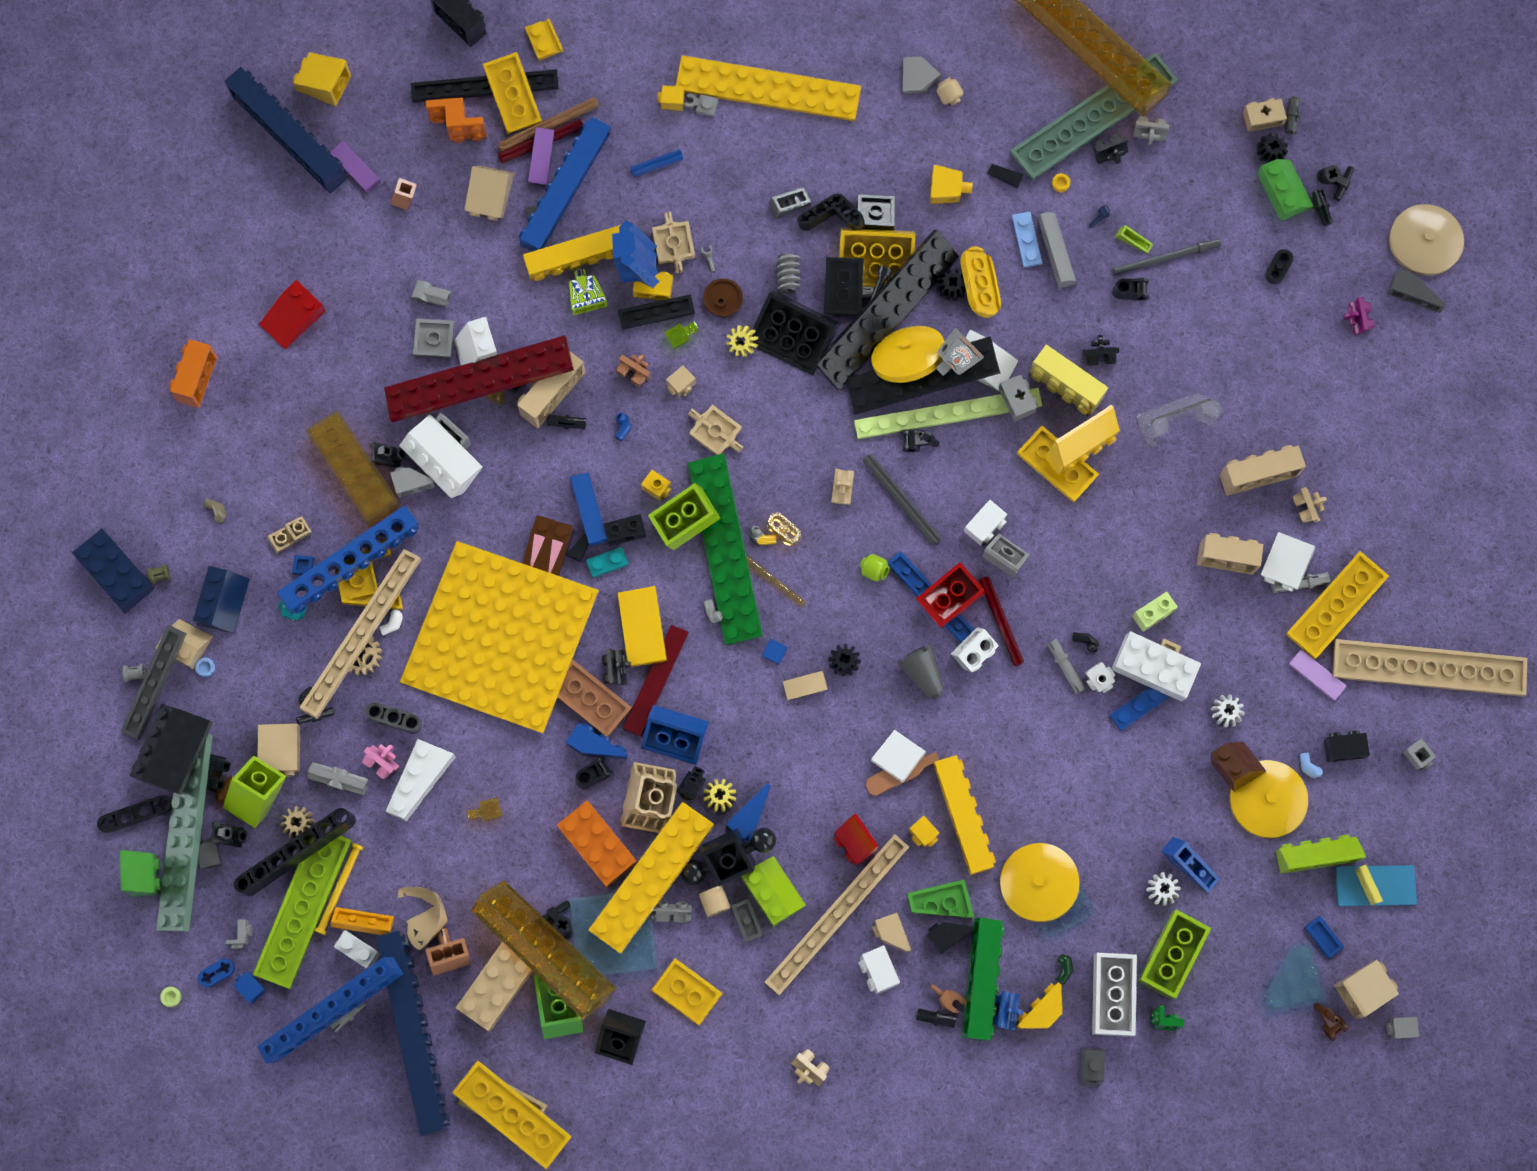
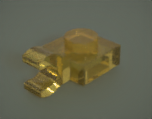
M498 797L478 802L480 808L467 811L469 821L483 817V821L486 822L503 817Z

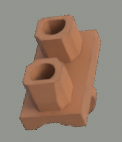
M641 354L639 357L632 355L630 359L624 355L620 356L619 365L616 369L618 375L625 378L629 371L633 372L634 376L631 378V383L637 387H640L645 381L648 382L651 378L649 376L650 372L646 370L649 364L644 361L645 355Z

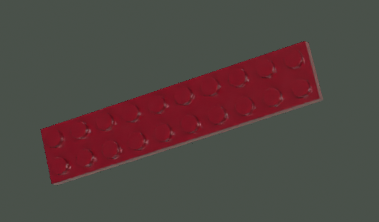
M566 335L501 353L475 363L470 362L384 387L389 418L393 423L574 371Z

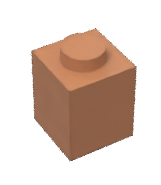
M399 178L390 204L408 210L417 184Z

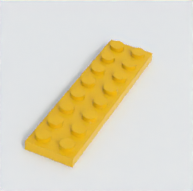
M682 802L594 921L589 931L621 954L715 825Z

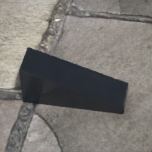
M992 164L987 172L988 175L1018 189L1024 174Z
M586 533L566 553L567 557L579 562L582 561L589 545Z

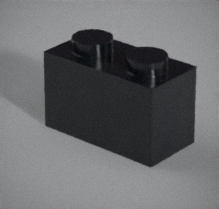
M1360 730L1349 731L1348 735H1341V732L1330 733L1324 739L1327 762L1365 759L1370 756L1367 734L1360 733Z

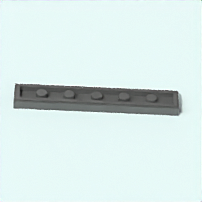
M167 625L121 732L137 740L141 739L187 633Z

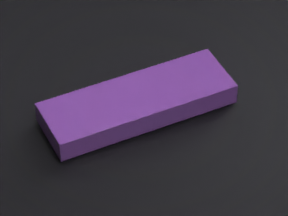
M536 127L528 183L545 186L547 184L554 130Z
M344 141L330 151V155L333 158L337 157L342 162V168L366 193L380 182V179Z

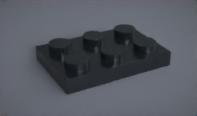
M826 257L824 314L858 315L861 312L863 258Z

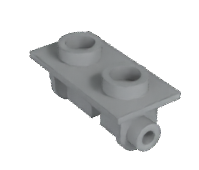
M659 901L652 911V919L669 922L670 915H674L673 922L687 923V921H691L692 905L682 901L676 902V904Z

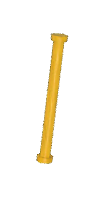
M352 843V851L321 921L314 930L315 932L323 935L326 934L325 929L359 852L364 848L358 844Z

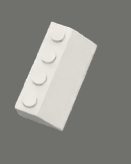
M432 415L427 416L414 427L399 445L450 498L463 494L483 468Z

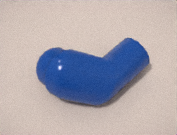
M620 412L616 415L620 429L614 437L622 442L630 431L631 424L629 417Z

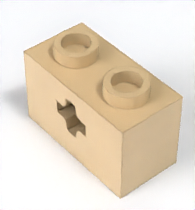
M1271 98L1261 103L1251 102L1246 105L1243 111L1248 132L1283 126L1287 120L1282 99L1275 100Z

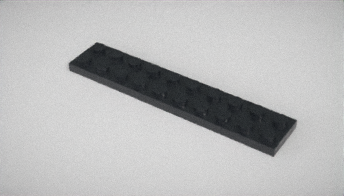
M934 229L814 363L835 389L841 390L847 383V378L853 376L872 355L877 344L898 326L937 282V279L941 277V273L946 272L959 257L938 230Z

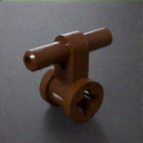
M1319 1003L1314 1004V1010L1319 1013L1325 1023L1321 1028L1331 1041H1334L1336 1036L1342 1031L1346 1032L1349 1029L1346 1022L1339 1015H1335L1332 1009Z

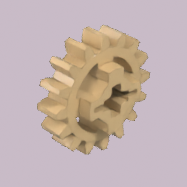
M372 636L367 642L372 648L364 647L362 650L364 653L362 661L359 656L356 659L360 667L352 665L349 673L355 670L356 676H359L360 672L367 676L368 670L373 673V667L380 666L377 660H382V656L378 655L382 653V649L377 648L380 644L378 641L374 642ZM373 657L372 661L367 665L369 659Z

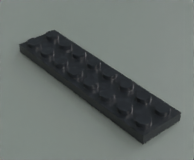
M991 336L970 342L984 358L960 375L951 368L944 376L935 369L920 379L903 383L886 381L880 378L875 370L848 377L846 382L854 413L867 412L1001 374Z

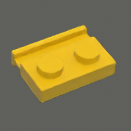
M549 18L546 21H540L525 27V31L539 61L563 52V48Z

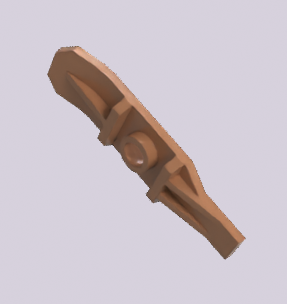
M934 752L923 757L904 782L918 777L926 767L934 764L935 761H939L937 753ZM883 770L868 778L866 787L871 795L878 796L902 784V782Z

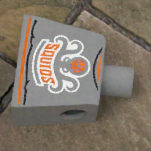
M955 328L937 352L943 361L936 369L943 376L951 368L960 375L982 360L984 356Z

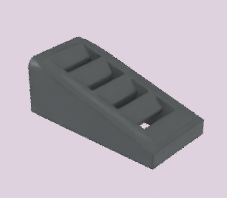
M804 187L771 197L769 201V206L776 219L811 204ZM798 194H800L803 202L799 201L797 197ZM791 197H793L796 204L792 203ZM784 200H786V202H787V204H788L787 207L785 206V204H784V202H783Z

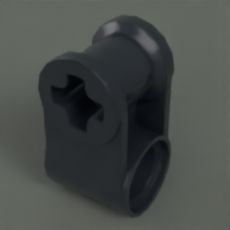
M1121 278L1113 287V295L1121 300L1146 301L1149 299V294H1147L1149 280L1146 278ZM1118 287H1124L1126 292L1119 290Z
M604 756L594 760L576 773L575 780L579 788H590L614 774L604 762ZM587 775L590 780L587 783H581L579 777Z

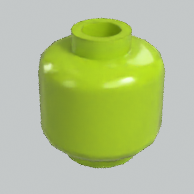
M870 554L867 558L864 557L860 563L862 575L875 582L881 579L884 580L889 573L890 567L887 560L875 554Z

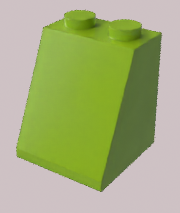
M253 756L231 780L223 808L256 828L268 814L287 776Z

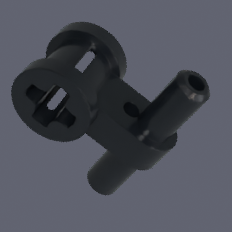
M1331 165L1320 169L1317 173V179L1321 184L1333 183L1338 186L1333 198L1340 201L1344 191L1350 185L1349 180L1354 168L1348 166L1344 175L1341 176L1339 168Z
M918 430L903 431V437H905L904 452H919L921 446L932 445L938 447L940 444L939 440L935 439V436L929 432L925 433Z
M313 687L306 688L299 695L298 702L300 705ZM333 708L324 709L318 719L306 714L297 717L296 722L297 724L310 721L313 723L321 721V718L334 715L335 711Z
M566 900L555 908L551 907L546 911V914L536 919L534 923L537 927H540L549 920H552L556 937L562 941L569 940L573 935L571 921L569 918L561 917L559 914L571 907V904Z

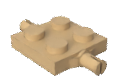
M665 212L666 223L662 226L652 227L654 243L657 246L658 263H674L675 272L679 273L680 270V273H682L681 262L695 258L689 222H673L672 212H668V215Z
M711 405L707 412L702 415L693 408L689 411L688 415L696 420V424L689 432V435L715 455L722 454L729 447H732L738 453L743 449V446L735 441L736 436L742 430V426L714 405Z

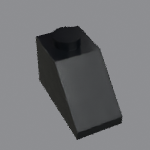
M943 922L940 925L935 923L928 929L930 933L927 937L939 953L943 954L970 933L973 927Z

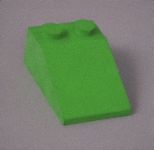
M121 850V891L133 897L158 895V890H161L162 884L161 879L158 878L157 870L161 869V862L157 855Z
M573 969L535 975L534 983L543 1039L583 1032Z

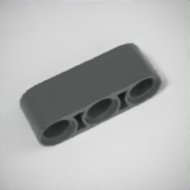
M376 702L370 703L366 707V715L372 722L410 734H416L422 728L421 720L415 714ZM373 709H380V714L378 716H371V711ZM397 714L399 715L398 720L394 723L389 722L390 716ZM416 720L417 725L414 728H408V722Z

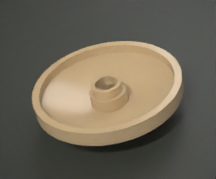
M1421 204L1404 210L1395 219L1389 233V244L1393 256L1405 269L1418 275L1432 276L1449 270L1458 261L1464 247V236L1460 224L1448 211L1438 206Z

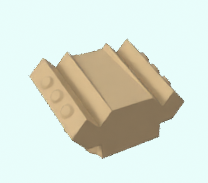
M633 763L623 804V814L620 819L621 826L655 833L661 832L668 822V818H671L677 789V784L675 783L676 772L674 769Z

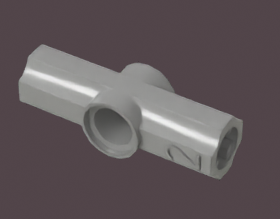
M312 762L307 776L308 779L327 784L330 788L335 787L340 789V791L346 790L362 796L366 793L369 779L350 774L349 771L344 769L331 768Z

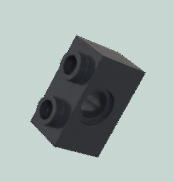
M641 514L604 523L609 547L646 537Z

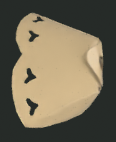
M403 887L398 891V898L405 897L403 895L405 893L407 896L422 898L434 905L424 913L406 921L408 923L407 934L411 944L416 949L421 950L447 923L446 911L442 899L437 893L421 887Z

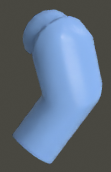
M1309 753L1299 754L1302 772L1311 778L1321 777L1323 771L1320 767L1310 762Z

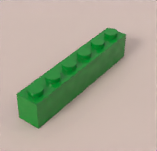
M982 917L974 919L961 1038L990 1041L994 1034L992 1021L996 1014V1006L994 1005L995 997L998 994L996 982L997 977L1000 975L998 963L1002 955L1001 938L1004 935V926H1002L1003 921Z

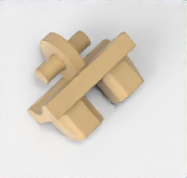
M835 469L831 503L850 505L854 471Z
M1307 487L1302 488V492L1293 496L1297 507L1303 504L1308 506V510L1299 513L1303 523L1319 522L1320 518L1315 506L1318 507L1319 512L1325 510L1323 503L1327 502V498H1320L1319 493L1316 492L1313 493L1315 500L1312 501Z
M809 1049L805 1050L802 1054L799 1053L791 1064L797 1068L794 1073L800 1077L797 1081L798 1084H801L804 1080L809 1085L814 1082L819 1087L827 1077L826 1074L829 1066L822 1061L817 1067L814 1066L811 1061L815 1055Z

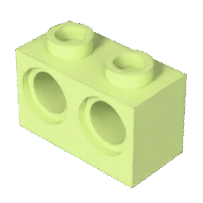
M1165 592L1136 611L1132 617L1144 632L1175 612L1178 606L1168 592Z

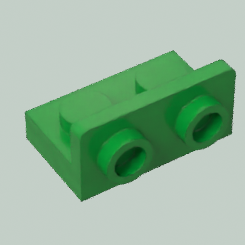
M1159 1005L1150 1014V1024H1154L1153 1029L1178 1031L1184 1027V1019L1179 1018V1015L1167 1014L1164 1017V1005Z

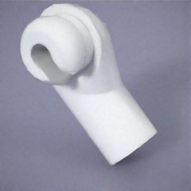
M392 610L389 623L379 627L383 636L400 628L403 616L399 610Z

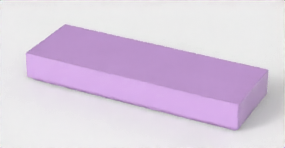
M1302 649L1288 664L1333 701L1346 688L1343 682L1333 677L1332 673Z

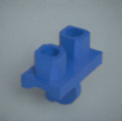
M1002 991V994L997 995L995 1003L1000 1008L999 1014L996 1013L993 1017V1024H996L999 1028L1015 1031L1017 1015H1023L1024 1013L1023 1010L1018 1009L1020 995L1007 991Z

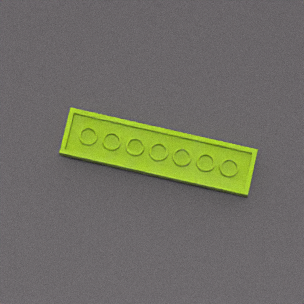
M339 836L298 864L254 970V976L288 989L292 988L352 840ZM314 837L310 839L309 845L313 843Z

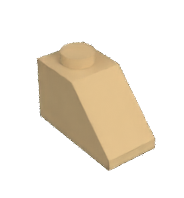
M898 913L874 921L875 926H872L876 938L880 937L882 942L905 953L911 951Z

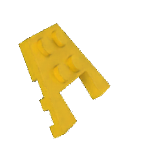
M384 538L379 543H384L387 539ZM366 548V550H364L361 553L367 554L371 550L369 548ZM390 549L386 551L383 557L391 556ZM351 558L345 560V563L348 565L355 562ZM372 561L364 570L359 569L356 571L351 579L343 580L338 584L342 604L367 606L378 589ZM400 593L390 609L403 610Z

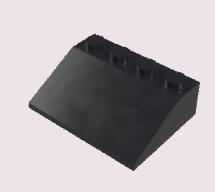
M773 290L769 292L752 329L755 330L752 336L758 337V340H754L753 343L758 344L756 348L813 376L817 369L814 363L829 347L840 323Z
M161 704L129 776L148 785L181 795L213 722L183 710Z

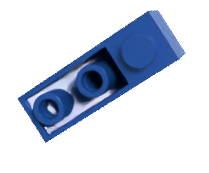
M578 723L566 740L567 746L584 756L628 758L625 748L619 744L614 746L609 743L610 739L603 734H595L593 732L594 729L586 723L584 725Z

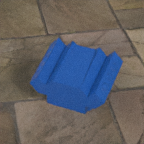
M625 220L619 227V233L612 234L613 259L623 283L640 281L654 288L660 282L655 278L659 273L656 269V257L658 255L653 250L657 246L637 226Z

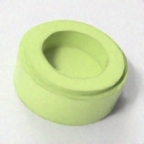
M175 987L165 988L160 995L162 1004L167 1007L177 1006L181 1001V992Z

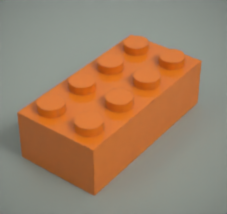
M588 800L557 824L558 829L606 888L637 864L636 859Z

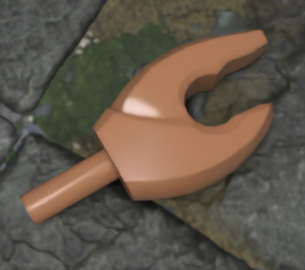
M933 984L929 987L940 995L938 1000L948 1012L959 1013L952 1005L955 1000L965 1007L966 1000L959 993L947 989L941 991Z

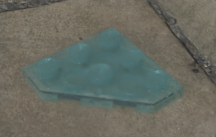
M1311 942L1292 946L1287 952L1263 994L1268 1014L1327 1001Z

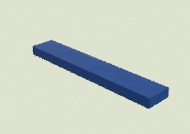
M901 551L888 561L890 569L916 597L932 586L927 578ZM958 615L945 625V628L960 643L975 630L961 615Z

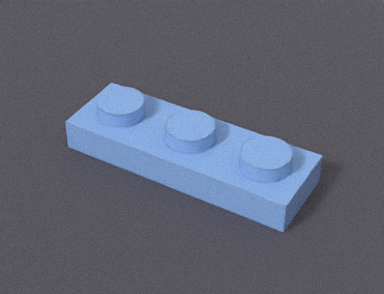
M1025 212L1012 215L1023 268L1042 265L1031 213Z

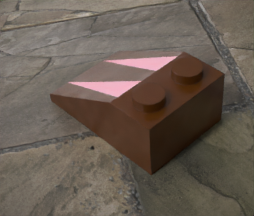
M536 515L522 564L559 576L574 534V527Z

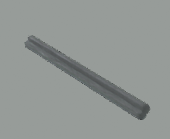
M867 455L863 462L932 545L937 544L941 540L938 533L873 455Z

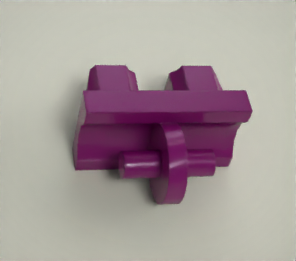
M1358 297L1355 301L1348 303V313L1343 315V319L1350 321L1354 335H1359L1375 327L1374 320L1367 319L1366 315L1372 309L1370 302L1364 301L1363 297Z

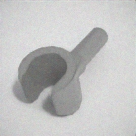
M709 245L710 251L707 253L703 251L702 247V256L707 259L711 272H715L712 261V247Z

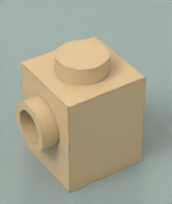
M684 365L666 379V389L671 395L674 396L676 394L678 398L682 395H688L692 391V386L696 384V378Z

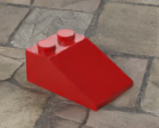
M295 280L280 295L259 325L286 349L326 311L323 304L298 280Z
M959 562L918 596L916 600L938 626L942 628L983 597L985 590L963 564Z
M856 813L834 832V842L839 848H844L846 859L850 864L854 863L855 866L871 857L878 849V844Z

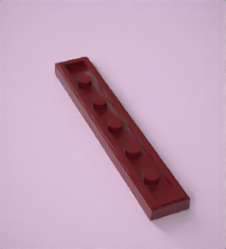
M671 624L664 639L667 661L653 663L623 727L624 730L639 737L642 736L653 705H656L689 634L688 631Z

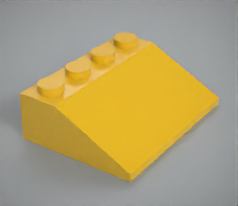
M841 228L839 258H863L862 286L875 287L878 281L877 270L879 265L893 270L892 277L915 251L916 234L915 231L851 230L850 228Z

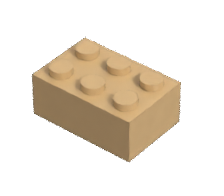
M1209 533L1200 542L1197 565L1254 575L1261 567L1264 544H1260L1256 540L1242 541L1234 536L1224 538L1220 537L1219 534Z

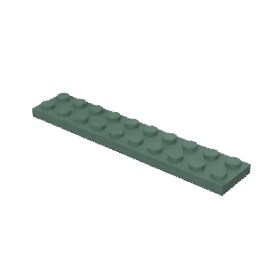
M1155 52L1011 149L1010 154L1031 181H1033L1176 84L1178 79Z
M208 734L182 794L173 793L156 931L189 932L213 735Z

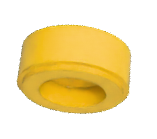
M1063 173L1055 175L1052 180L1053 189L1057 192L1067 191L1071 183L1070 178Z

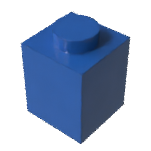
M250 972L241 973L235 979L236 983L233 985L250 1004H253L267 991Z

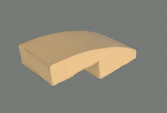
M301 516L285 524L284 528L268 535V540L278 554L311 534V530Z
M823 671L783 681L787 700L828 690Z

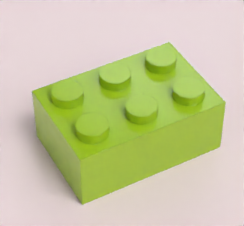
M696 483L648 515L666 546L672 550L677 549L721 519L702 487Z

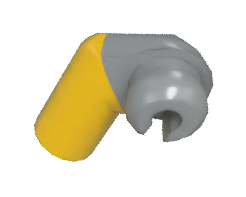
M759 526L751 528L750 536L757 544H776V535H765Z

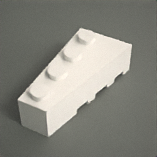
M418 739L386 812L389 815L407 821L456 756L449 751Z

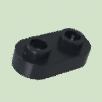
M1281 249L1275 254L1265 272V278L1269 283L1279 284L1285 277L1294 259L1293 254L1289 250ZM1280 258H1285L1286 262H1281ZM1271 273H1276L1278 277H1272Z

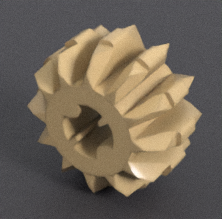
M295 806L294 812L287 809L289 816L282 815L286 822H282L280 825L286 827L283 833H289V838L291 839L311 827L309 824L315 823L314 819H309L313 814L311 812L306 813L307 809L305 807L299 811V807ZM296 819L302 820V822H300L301 825L299 827H297L296 825L293 826V824H296L294 822Z

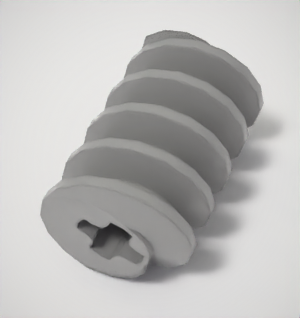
M780 254L777 256L778 259L776 261L778 265L777 292L783 295L795 294V289L800 288V284L795 283L800 281V277L795 276L800 274V270L795 269L800 267V263L795 261L800 260V257L793 254Z

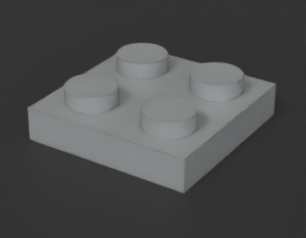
M416 319L413 356L451 359L454 321Z

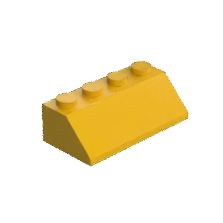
M1112 405L1053 443L1044 458L1058 475L1064 471L1066 473L1070 472L1075 467V464L1078 462L1082 464L1089 458L1090 454L1096 455L1103 449L1104 445L1110 446L1117 440L1116 436L1120 429L1114 407Z

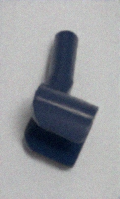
M1107 205L1098 209L1100 215L1089 224L1091 228L1102 219L1109 217L1110 209Z

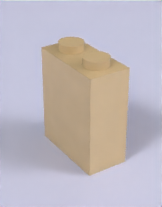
M298 724L258 725V759L287 777L300 773V726Z

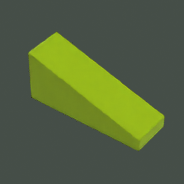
M1126 225L1120 227L1115 238L1147 254L1153 245Z

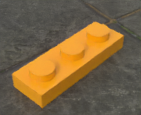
M335 907L331 919V927L377 935L391 933L394 923V916Z

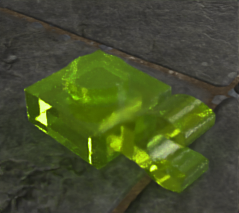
M694 321L684 328L680 323L665 331L664 334L675 350L689 342L690 338L688 336L699 330Z

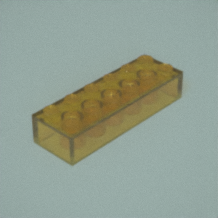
M338 410L305 430L369 527L401 508L398 499L374 463L371 462L370 457Z

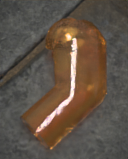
M232 775L225 779L224 789L216 791V800L220 801L221 804L225 802L231 780L233 779Z

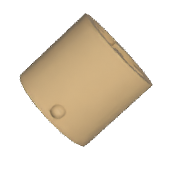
M717 886L699 894L707 917L717 915L731 908L723 886Z

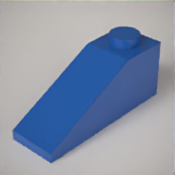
M769 783L726 823V827L730 831L738 828L744 841L751 840L752 834L757 829L771 785Z
M1172 837L1161 850L1173 865L1206 893H1209L1220 880L1216 873L1186 841Z

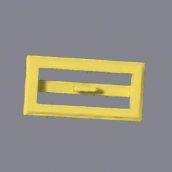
M1366 864L1356 868L1355 872L1370 905L1382 902L1383 900Z

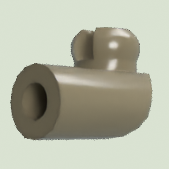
M207 498L204 502V507L213 510L215 522L223 523L227 516L224 505Z

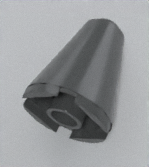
M931 643L926 647L924 645L907 654L906 658L897 661L901 669L927 698L932 697V699H935L943 694L941 691L944 689Z

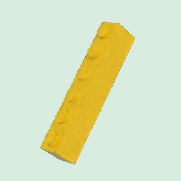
M621 225L523 254L530 280L541 281L547 275L553 274V276H557L567 269L577 270L583 264L593 265L603 258L613 259L612 234L619 233Z
M957 755L935 761L933 766L970 876L993 869V864L996 863L993 852L988 850L989 839L987 834L982 832L981 826H983V821L980 814H976L975 808L977 803L974 796H970L968 789H971L968 778H964L962 771L965 768L962 759L958 760Z

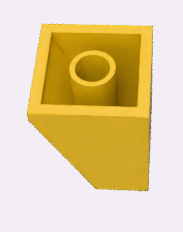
M309 52L308 56L302 60L299 73L295 74L293 84L296 91L336 107L351 78V73L346 60Z

